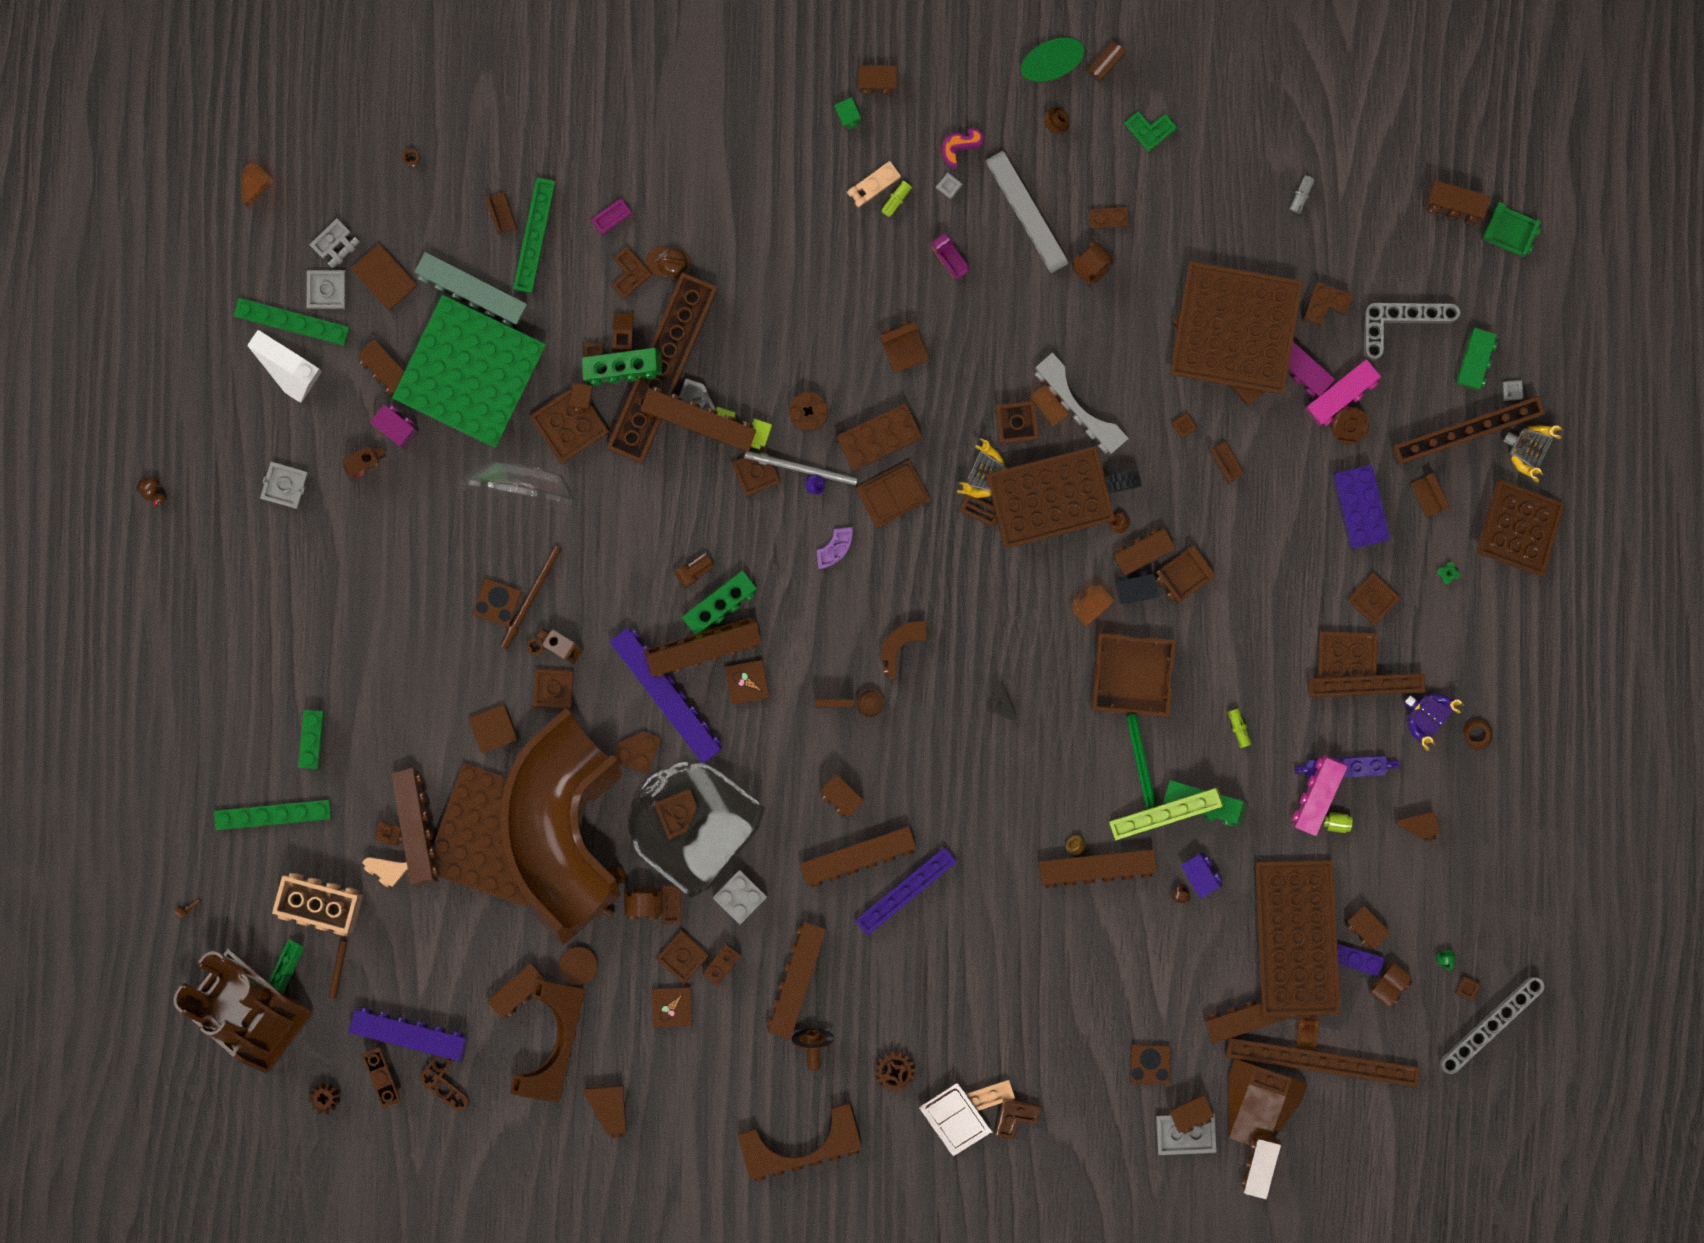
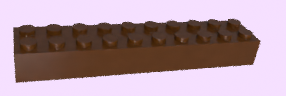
M682 272L650 348H656L661 352L662 375H656L654 379L641 377L635 381L607 446L608 451L641 465L644 464L662 423L661 419L640 412L648 388H659L667 396L674 394L718 292L716 286Z

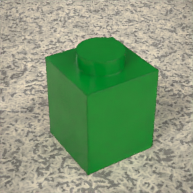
M852 97L834 105L843 129L848 127L850 130L859 125L861 117Z

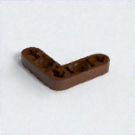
M436 1055L420 1076L421 1083L457 1111L464 1110L469 1104L468 1097L442 1077L454 1060L445 1058L447 1061L446 1067L439 1068L436 1065V1060L441 1056ZM433 1066L435 1070L441 1073L438 1075L436 1072L432 1077L434 1082L430 1081L427 1083L425 1081V1074H431L433 1069H430V1067ZM443 1084L448 1085L450 1088V1092L446 1096L439 1092V1088ZM456 1091L457 1094H455L454 1096L458 1099L463 1097L464 1106L460 1105L457 1107L455 1105L457 1103L456 1100L452 1098L451 1101H449L447 1098H449L453 1094V1092Z

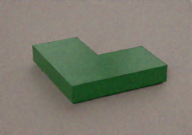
M1139 111L1124 123L1147 153L1177 130V126L1166 113L1152 125L1148 123Z

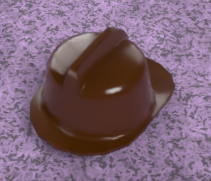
M656 247L648 253L646 258L648 270L653 275L659 277L679 279L682 272L688 274L692 267L689 255L685 251L676 248Z

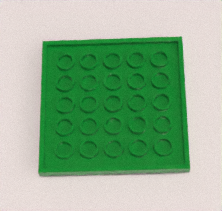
M442 295L392 399L497 448L543 354L546 344Z

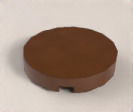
M1346 407L1340 410L1332 421L1331 430L1333 436L1339 442L1346 445L1358 443L1357 441L1363 439L1369 430V419L1361 409Z
M574 947L563 954L559 969L567 982L573 985H583L595 977L598 963L596 956L591 950L585 947Z

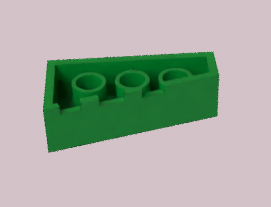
M1169 781L1163 803L1166 804L1205 790ZM1220 795L1224 804L1223 807L1201 813L1205 815L1204 819L1215 822L1216 819L1223 821L1224 825L1234 827V824L1243 826L1249 804Z

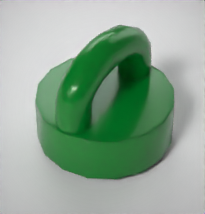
M1442 951L1436 955L1437 963L1446 970H1452L1456 961L1455 952Z

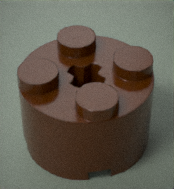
M1095 241L1089 244L1086 248L1087 251L1083 255H1077L1072 261L1074 263L1072 270L1088 286H1091V282L1093 284L1097 283L1109 271L1108 265L1110 263L1114 265L1116 261L1100 243Z
M803 392L797 395L791 402L789 414L793 425L798 430L814 432L821 429L826 423L828 409L826 402L820 395L813 392ZM811 408L813 415L805 416L804 410Z
M634 888V892L630 893L629 889L624 890V914L627 915V919L636 920L639 919V916H647L649 920L658 919V916L663 914V890L660 889L656 892V888Z

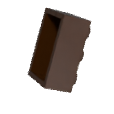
M1435 180L1429 187L1423 209H1427V212L1433 215L1444 214L1446 218L1451 220L1462 219L1465 220L1464 223L1475 226L1485 218L1491 196Z

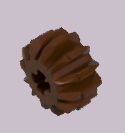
M320 1082L319 1088L316 1085L312 1086L315 1092L308 1093L309 1096L313 1097V1099L308 1100V1103L314 1102L315 1105L311 1109L314 1110L318 1107L317 1114H321L324 1109V1113L327 1115L329 1114V1108L332 1111L336 1110L333 1104H340V1101L335 1098L340 1097L341 1094H334V1091L338 1088L335 1086L330 1089V1082L326 1084V1087L323 1082ZM322 1093H324L325 1096L329 1097V1099L326 1100L327 1103H325L324 1100H320V1097L323 1096Z

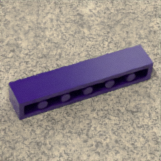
M361 1007L360 1011L354 1010L348 1033L457 1061H463L469 1039L464 1037V1033L453 1031L452 1034L445 1033L446 1029L434 1026L433 1030L427 1028L425 1023L416 1022L415 1025L408 1023L409 1019L397 1017V1020L390 1018V1014L379 1012V1015L371 1014L372 1010Z

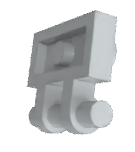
M336 219L309 245L323 259L330 255L332 259L328 264L333 269L337 264L340 265L343 262L342 259L349 252L352 253L360 242L356 237L349 242L346 237L351 232ZM342 242L345 247L336 253L334 249Z

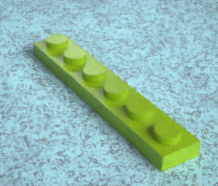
M1218 787L1112 820L1109 823L1115 840L1223 807L1224 804Z

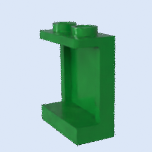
M1498 202L1481 240L1522 258L1526 254L1530 255L1534 247L1532 243L1534 236L1538 237L1542 228L1539 226L1541 220L1531 219L1506 208L1505 204Z

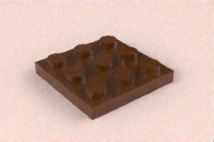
M572 388L530 415V418L561 464L609 433L591 405L590 410H585V413L573 411L574 408L569 406Z
M1320 631L1318 678L1376 675L1378 634Z

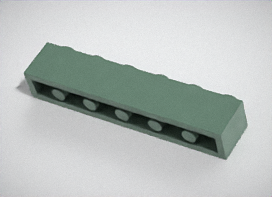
M426 252L415 270L418 280L426 284L428 282L435 284L434 288L443 293L445 290L451 292V297L459 301L462 299L468 301V305L476 310L479 307L486 310L485 314L494 319L496 316L503 319L502 323L509 327L513 325L518 327L528 308L526 303Z

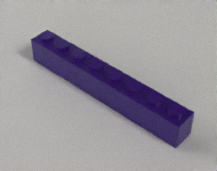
M626 628L609 641L701 763L704 764L721 751L719 746L722 744L716 736H710L707 732L710 728L704 720L700 722L697 719V711L692 705L690 707L687 706L684 702L687 698L681 690L677 692L674 689L673 685L675 682L669 675L666 677H652L648 673L642 651L648 649L645 644L641 646L638 642L640 637L634 629L630 631Z

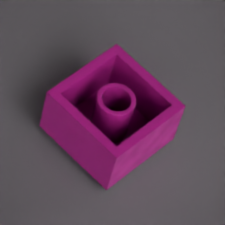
M383 405L370 423L405 450L418 434V431L415 430L417 426L407 417L402 419L400 417L402 414L392 405L389 408Z

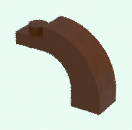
M926 621L906 623L895 629L885 640L881 650L880 661H888V664H884V676H888V680H896V655L898 650L909 642H926Z

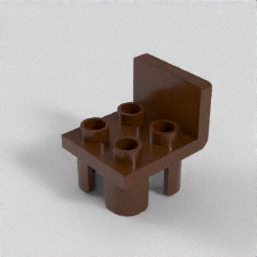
M227 949L223 955L215 951L206 953L201 957L197 965L209 972L208 976L198 989L186 983L181 984L174 995L175 1008L181 1014L190 1018L199 1026L200 1031L214 1039L239 1062L261 1072L268 1073L313 1012L303 1003L282 994L234 951Z

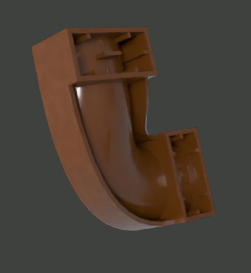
M567 708L543 727L517 756L505 784L500 817L504 853L516 886L538 921L562 946L620 896L616 879L590 854L583 843L582 818L590 800L594 802L622 777L618 760L613 755L607 756L587 737Z

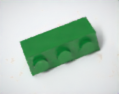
M1477 328L1472 329L1455 385L1474 391L1484 387L1487 379L1484 376L1486 369L1489 370L1492 363L1490 355L1492 351H1495L1498 340H1495L1497 334Z
M304 710L298 768L321 770L326 712Z

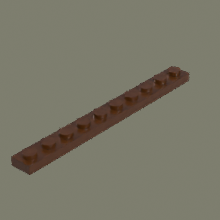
M1234 1038L1228 1039L1226 1057L1413 1087H1418L1420 1074L1419 1067Z

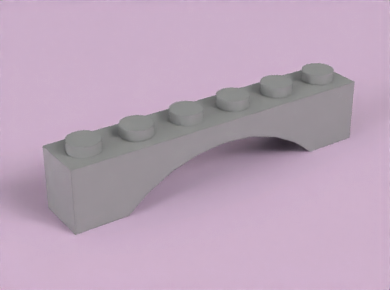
M1053 352L1035 367V376L1038 380L1046 382L1049 386L1047 388L1054 397L1057 395L1061 399V406L1066 411L1070 410L1074 414L1073 419L1078 425H1084L1087 429L1085 431L1092 440L1095 438L1099 442L1098 447L1104 454L1108 453L1111 455L1129 439L1116 424L1098 420L1086 413L1078 405L1068 388L1065 366Z

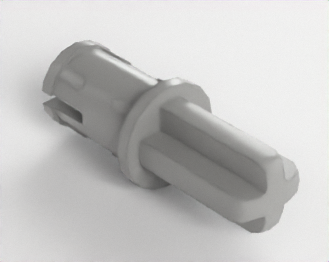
M1304 176L1299 190L1295 191L1296 195L1289 210L1301 214L1306 199H1309L1308 194L1314 183L1312 177Z

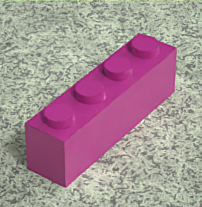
M1366 359L1307 406L1305 410L1318 426L1322 424L1327 426L1333 421L1334 414L1349 407L1347 404L1352 400L1357 402L1364 396L1362 392L1367 388L1372 390L1379 384L1377 380L1381 376Z
M1326 754L1318 759L1315 767L1317 771L1314 776L1311 775L1308 781L1309 788L1307 793H1303L1300 799L1301 806L1299 811L1296 810L1293 814L1292 821H1294L1293 825L1295 828L1314 836L1317 835L1348 767L1345 762Z

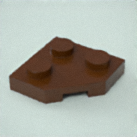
M646 732L636 734L618 743L614 757L618 760L619 764L648 774L661 738Z
M690 789L654 803L668 839L687 832L697 809Z

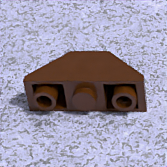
M615 313L612 354L633 351L634 313ZM625 364L620 367V371L625 369Z
M379 1047L361 1054L382 1109L401 1102L395 1077L381 1048Z

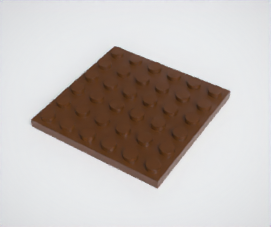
M1189 261L1170 375L1283 395L1303 281Z
M463 763L433 844L436 850L435 864L440 872L438 877L529 908L516 886L503 848L500 817L507 778Z

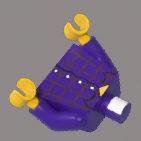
M1410 694L1404 701V704L1411 709V712L1407 715L1411 735L1424 746L1425 750L1429 751L1428 743H1433L1435 746L1432 736L1453 710L1456 713H1461V711L1456 709L1458 705H1465L1460 700H1454L1445 695H1424L1418 701Z

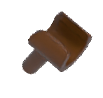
M196 900L185 909L179 905L173 913L178 918H184L200 902Z

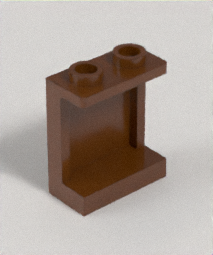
M1194 545L1155 573L1157 575L1155 577L1157 583L1161 587L1165 586L1168 591L1166 595L1172 603L1176 601L1177 604L1216 577Z

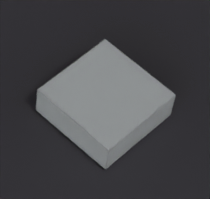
M947 173L936 186V189L951 200L963 184Z
M1522 380L1502 382L1503 401L1523 400Z

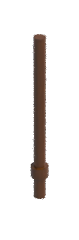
M554 546L516 618L506 630L507 634L500 645L503 649L507 650L513 637L517 636L518 628L557 559L561 548Z

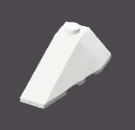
M257 330L247 345L281 389L302 403L322 371L259 330Z

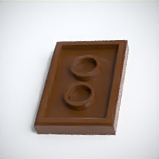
M379 243L350 268L388 311L393 309L417 287L416 283Z

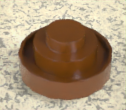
M1055 106L1045 112L1044 120L1046 127L1051 132L1061 135L1069 129L1070 121L1064 110Z
M874 689L862 691L856 699L857 710L865 717L877 716L884 708L883 696Z

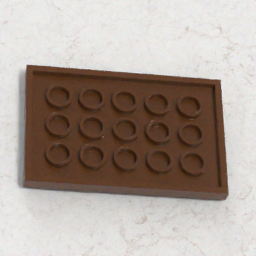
M1096 446L985 474L1004 549L1115 520Z

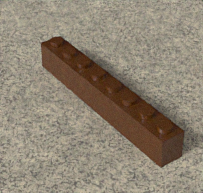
M1537 396L1395 445L1391 448L1396 465L1399 466L1545 415L1540 398Z

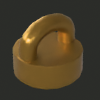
M1073 836L1066 843V850L1074 857L1081 855L1086 847L1085 841L1080 836Z

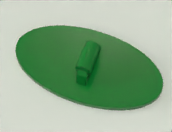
M1057 38L1047 41L1034 48L1024 58L1021 64V73L1024 78L1033 82H1047L1058 79L1068 74L1080 63L1084 56V47L1081 42L1072 38Z

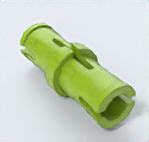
M1240 709L1227 712L1233 726L1232 731L1235 732L1240 748L1251 745L1252 743L1246 730L1247 725L1244 724Z

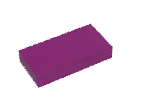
M620 198L590 220L602 236L633 213L623 199Z

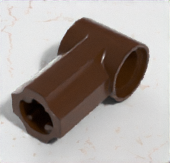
M705 553L690 564L687 563L677 569L674 574L685 589L695 583L700 576L713 569L714 565Z

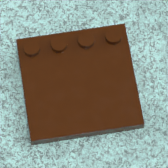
M1497 480L1476 554L1539 577H1544L1565 504L1508 482Z

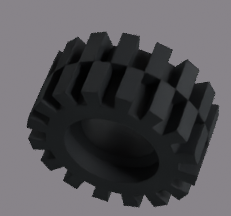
M1139 471L1118 473L1105 477L1108 493L1142 486Z

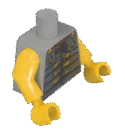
M1528 426L1520 430L1518 436L1508 431L1503 442L1512 446L1509 455L1512 456L1511 461L1516 469L1529 477L1531 476L1535 482H1539L1535 475L1539 473L1544 475L1539 466L1553 437L1556 439L1562 438L1560 435H1556V432L1564 430L1559 426Z
M980 438L983 441L982 447L975 446L981 451L966 483L959 482V484L963 485V490H957V493L967 494L975 498L989 497L991 495L985 474L1006 469L1005 461L999 452L990 446L987 440Z

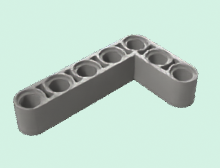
M1373 303L1364 311V356L1368 360L1374 361L1383 354L1384 323L1449 324L1458 319L1460 309L1455 304ZM1372 308L1376 309L1378 317H1371L1369 310ZM1389 309H1395L1397 311L1396 318H1392L1389 316ZM1408 309L1416 311L1417 315L1415 318L1408 316ZM1427 309L1435 311V318L1427 316ZM1447 309L1454 311V318L1446 316ZM1372 327L1376 328L1378 336H1371L1369 329ZM1371 346L1376 347L1378 355H1371L1369 348Z

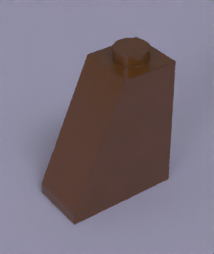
M624 1085L585 1088L584 1094L606 1135L611 1134V1138L623 1137V1133L627 1132Z

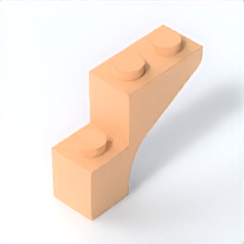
M372 857L366 858L362 862L365 865L364 869L371 875L377 874L380 877L379 881L386 887L389 885L394 887L408 870L407 862L401 863Z

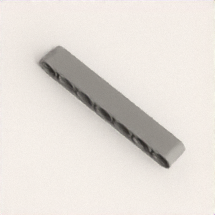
M1001 151L987 159L986 163L1048 270L1053 273L1066 266L1068 261L1005 153Z
M1535 977L1526 979L1442 1057L1439 1063L1441 1070L1448 1074H1454L1543 992V981ZM1532 981H1537L1538 983L1536 991L1530 989ZM1518 994H1522L1524 996V1002L1522 1004H1517L1516 1002V996ZM1508 1007L1510 1015L1504 1018L1501 1013L1502 1009ZM1494 1020L1496 1028L1490 1031L1487 1027L1488 1022ZM1477 1033L1482 1035V1041L1479 1044L1473 1041V1037ZM1463 1046H1466L1468 1049V1054L1465 1057H1461L1459 1054V1050ZM1451 1059L1454 1062V1067L1451 1070H1447L1445 1063Z

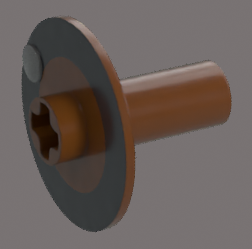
M817 1028L805 1029L795 1033L792 1036V1043L798 1048L807 1050V1069L811 1071L819 1070L821 1068L820 1049L830 1046L834 1042V1035L827 1030Z

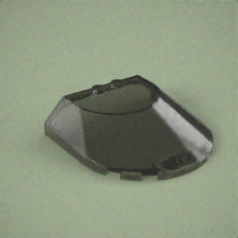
M702 763L673 764L671 768L664 771L661 769L653 774L638 790L631 804V817L628 818L629 834L632 837L633 846L637 853L650 866L692 898L710 889L759 829L765 807L716 769ZM690 789L697 805L690 826L686 833L668 839L654 803Z

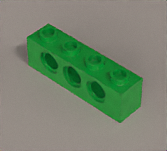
M656 348L582 358L583 380L591 386H600L603 382L616 384L620 380L637 381L641 377L654 379L656 375H662L661 352ZM644 362L643 367L638 369L639 363ZM625 364V369L620 372V367ZM607 367V371L601 374L602 369Z
M741 571L682 618L694 634L710 630L709 626L713 623H716V625L721 623L725 619L724 615L729 611L733 613L741 607L739 603L743 600L748 602L756 596L755 591L757 588L744 571ZM734 588L741 590V596L737 599L732 598L730 595ZM724 600L726 602L725 609L717 610L715 607L716 602ZM707 611L711 614L708 622L701 621L700 615L702 612Z

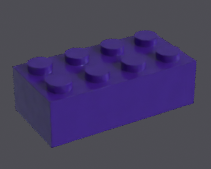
M1372 465L1332 475L1350 550L1389 541L1390 536Z

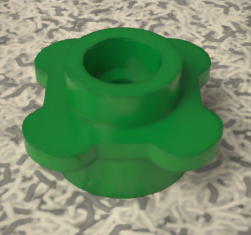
M1448 562L1445 567L1437 570V574L1441 576L1443 583L1446 585L1460 577V572L1456 571L1452 562Z

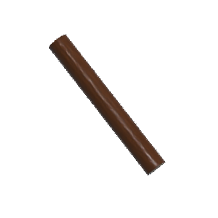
M340 940L329 998L336 999L348 943L346 941Z

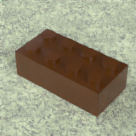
M906 403L836 436L853 473L922 440V436Z

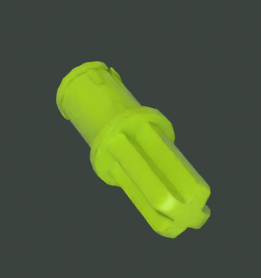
M902 181L894 194H890L891 198L882 208V213L891 217L897 207L903 204V199L912 187L905 181Z

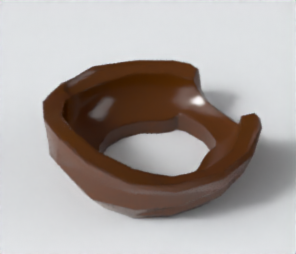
M1479 718L1471 719L1463 728L1462 733L1470 748L1482 750L1490 745L1493 738L1492 727L1485 720ZM1475 727H1482L1486 732V736L1481 742L1471 741L1469 738V732Z

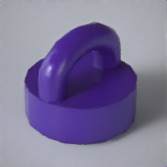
M819 475L808 476L806 480L808 493L821 494L825 488L823 477Z

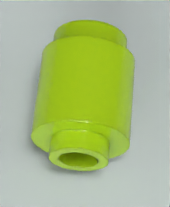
M1329 812L1328 815H1325L1323 826L1326 827L1327 831L1351 832L1353 818L1348 816V814Z

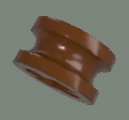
M407 149L402 154V160L407 166L414 167L419 163L420 156L416 150ZM414 153L415 161L407 162L408 158L406 156Z
M533 638L528 641L526 648L531 655L537 656L544 651L543 642L540 639ZM535 641L539 642L538 646L541 647L540 650L532 652L533 648L530 647L531 643L535 644Z

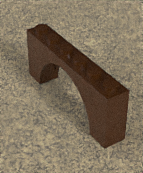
M536 979L532 998L542 1001L552 1011L557 1024V1040L552 1054L542 1066L529 1073H514L510 1093L522 1097L559 1103L563 1093V1082L567 1075L568 1061L571 1058L572 1044L576 1037L575 1031L577 1022L580 1019V1009L585 998V989Z
M850 1103L831 1108L832 1127L827 1139L818 1149L807 1155L790 1157L773 1151L763 1142L757 1128L738 1133L749 1179H754L755 1182L766 1179V1175L773 1174V1177L785 1174L784 1170L792 1169V1172L803 1169V1165L806 1164L816 1166L822 1164L821 1160L829 1158V1161L840 1159L842 1154L847 1153L848 1156L858 1154L862 1146Z

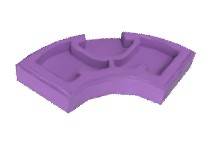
M853 527L834 529L830 543L824 548L817 550L819 569L830 567L844 557L852 542Z

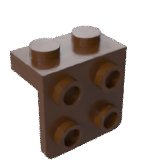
M904 322L900 324L901 328L893 330V328L887 329L880 336L883 348L895 373L923 363L929 358L918 332L919 328L916 322Z

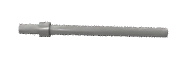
M748 451V453L745 452L744 456L746 459L759 461V464L763 465L771 464L856 485L857 482L855 477L770 457L769 454L762 452L758 454Z

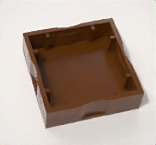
M1099 633L1097 637L1091 711L1168 718L1170 716L1171 674L1174 668L1176 640L1134 638L1124 635Z

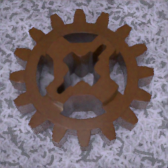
M894 1051L891 1052V1056L885 1053L884 1060L878 1059L881 1064L875 1065V1068L879 1069L878 1072L874 1073L875 1076H879L876 1082L883 1083L881 1089L888 1087L889 1093L892 1089H895V1093H898L899 1088L905 1091V1085L911 1086L909 1080H915L911 1073L916 1072V1069L910 1067L914 1064L913 1061H907L908 1055L903 1058L902 1052H899L898 1056L895 1055ZM892 1059H898L904 1063L898 1065L895 1064ZM886 1063L888 1066L887 1072L882 1074V1068ZM890 1064H892V1066L895 1069H900V1071L898 1072V1077L900 1080H898L897 1077H895L894 1075L889 1074L892 1072ZM908 1070L907 1078L903 1081L902 1074ZM889 1079L894 1080L897 1085H891L886 1081Z

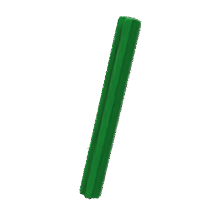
M1127 715L1126 719L1146 808L1155 807L1156 802L1137 715Z

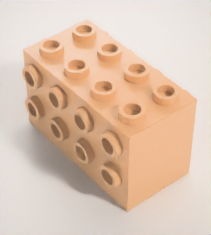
M289 873V875L282 876L272 914L278 915L277 918L286 921L297 920V924L305 926L313 924L319 930L326 931L332 929L335 934L342 936L353 933L363 895L359 894V890L353 888L342 890L340 889L341 885L334 883L324 885L322 880L315 878L305 880L303 879L304 875Z

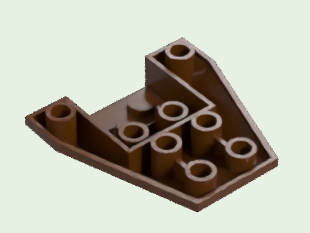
M1234 1059L1228 1076L1229 1138L1251 1145L1252 1139L1256 1140L1257 1134L1275 1138L1302 1102L1308 1083Z

